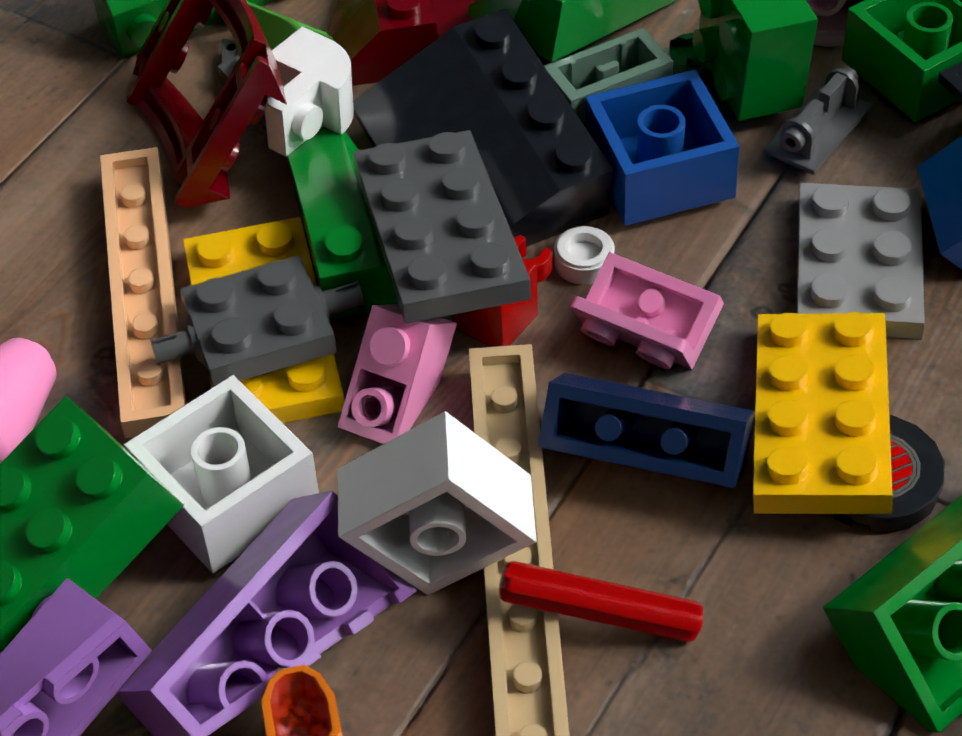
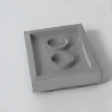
M800 183L798 198L796 314L885 313L886 338L922 340L925 316L920 189Z

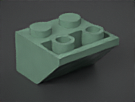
M644 28L544 65L584 126L585 96L673 75V60Z

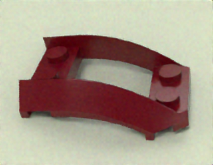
M168 0L137 55L133 74L138 77L127 95V103L138 107L161 139L170 161L172 179L182 184L174 197L175 204L188 208L231 199L227 172L232 168L238 156L241 135L248 124L255 126L259 122L267 106L268 96L282 103H287L278 64L255 14L245 0ZM214 7L229 28L240 58L203 120L189 101L168 80L167 75L169 71L176 74L180 70L188 53L189 44L186 43L194 27L201 29L206 24Z

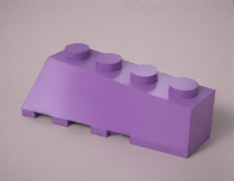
M333 490L293 498L152 650L115 695L153 736H208L262 699L268 681L279 670L301 664L310 666L321 658L320 654L344 637L356 634L375 621L373 617L392 604L401 603L418 590L338 537V496Z
M66 578L51 596L45 598L37 606L30 621L9 645L0 652V736H80L152 650L125 620Z

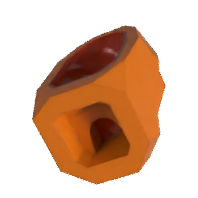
M301 664L279 670L268 681L261 700L267 736H342L335 695L320 673L307 665Z

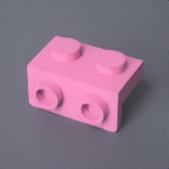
M608 252L586 299L575 296L570 308L582 324L580 330L588 337L608 346H614L618 339L638 347L636 354L639 357L664 369H670L674 362L692 370L724 302L720 295Z

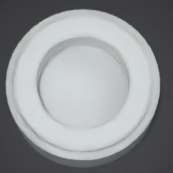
M589 226L571 228L563 232L555 242V269L563 279L571 283L580 285L593 284L608 252L615 254L614 242L607 233L598 228Z

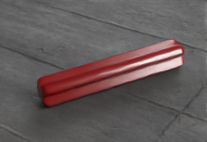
M516 561L507 562L500 577L499 598L506 603L686 642L695 641L703 625V606L698 601Z

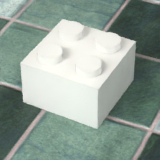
M234 375L124 444L125 449L184 504L167 525L213 574L239 557L293 498L319 493L313 453Z
M444 411L338 468V537L425 594L430 595L537 542L531 475Z

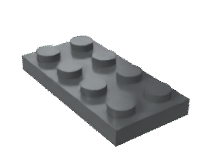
M470 130L457 133L444 132L430 138L397 144L384 143L374 148L353 152L355 173L405 324L531 299L530 277Z

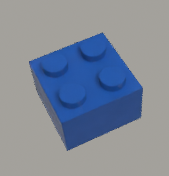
M696 69L585 96V128L614 169L611 200L624 226L736 198L740 146Z

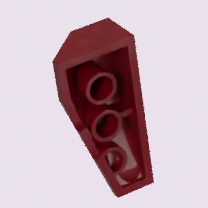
M337 0L327 34L347 52L351 62L352 86L381 81L437 40V25L431 0Z

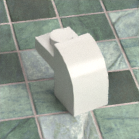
M302 26L272 50L281 73L287 104L271 97L268 99L265 108L268 148L286 157L306 140L314 137L323 126L342 135L350 126L354 115L351 62L347 52L335 41Z

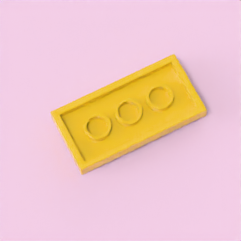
M301 217L183 239L192 285L299 255L310 280L317 285ZM334 353L240 380L282 423L342 412L345 402Z
M885 313L758 314L753 483L754 514H892L893 491Z

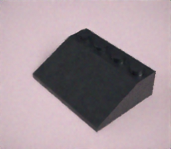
M506 9L451 28L353 101L354 116L373 148L384 143L397 144L430 138L444 132L457 133L470 130L513 237L518 235L526 237V247L561 234L571 228L579 227L609 215L614 169Z

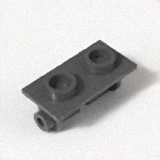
M850 67L833 69L826 76L825 84L821 83L804 102L803 107L799 108L783 124L780 131L764 147L763 153L814 175L872 108L871 103L858 98L859 76L857 72Z

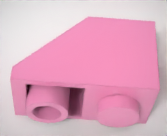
M399 304L372 305L338 428L382 444L409 431L440 383L457 323L438 317L405 324Z

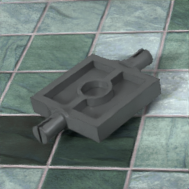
M299 255L181 288L182 300L187 313V330L156 339L152 338L150 341L157 365L194 354L196 359L207 368L212 385L215 387L232 375L240 381L337 353L335 336L330 326L329 315L357 307H364V298L357 280L353 283L322 291L310 280Z

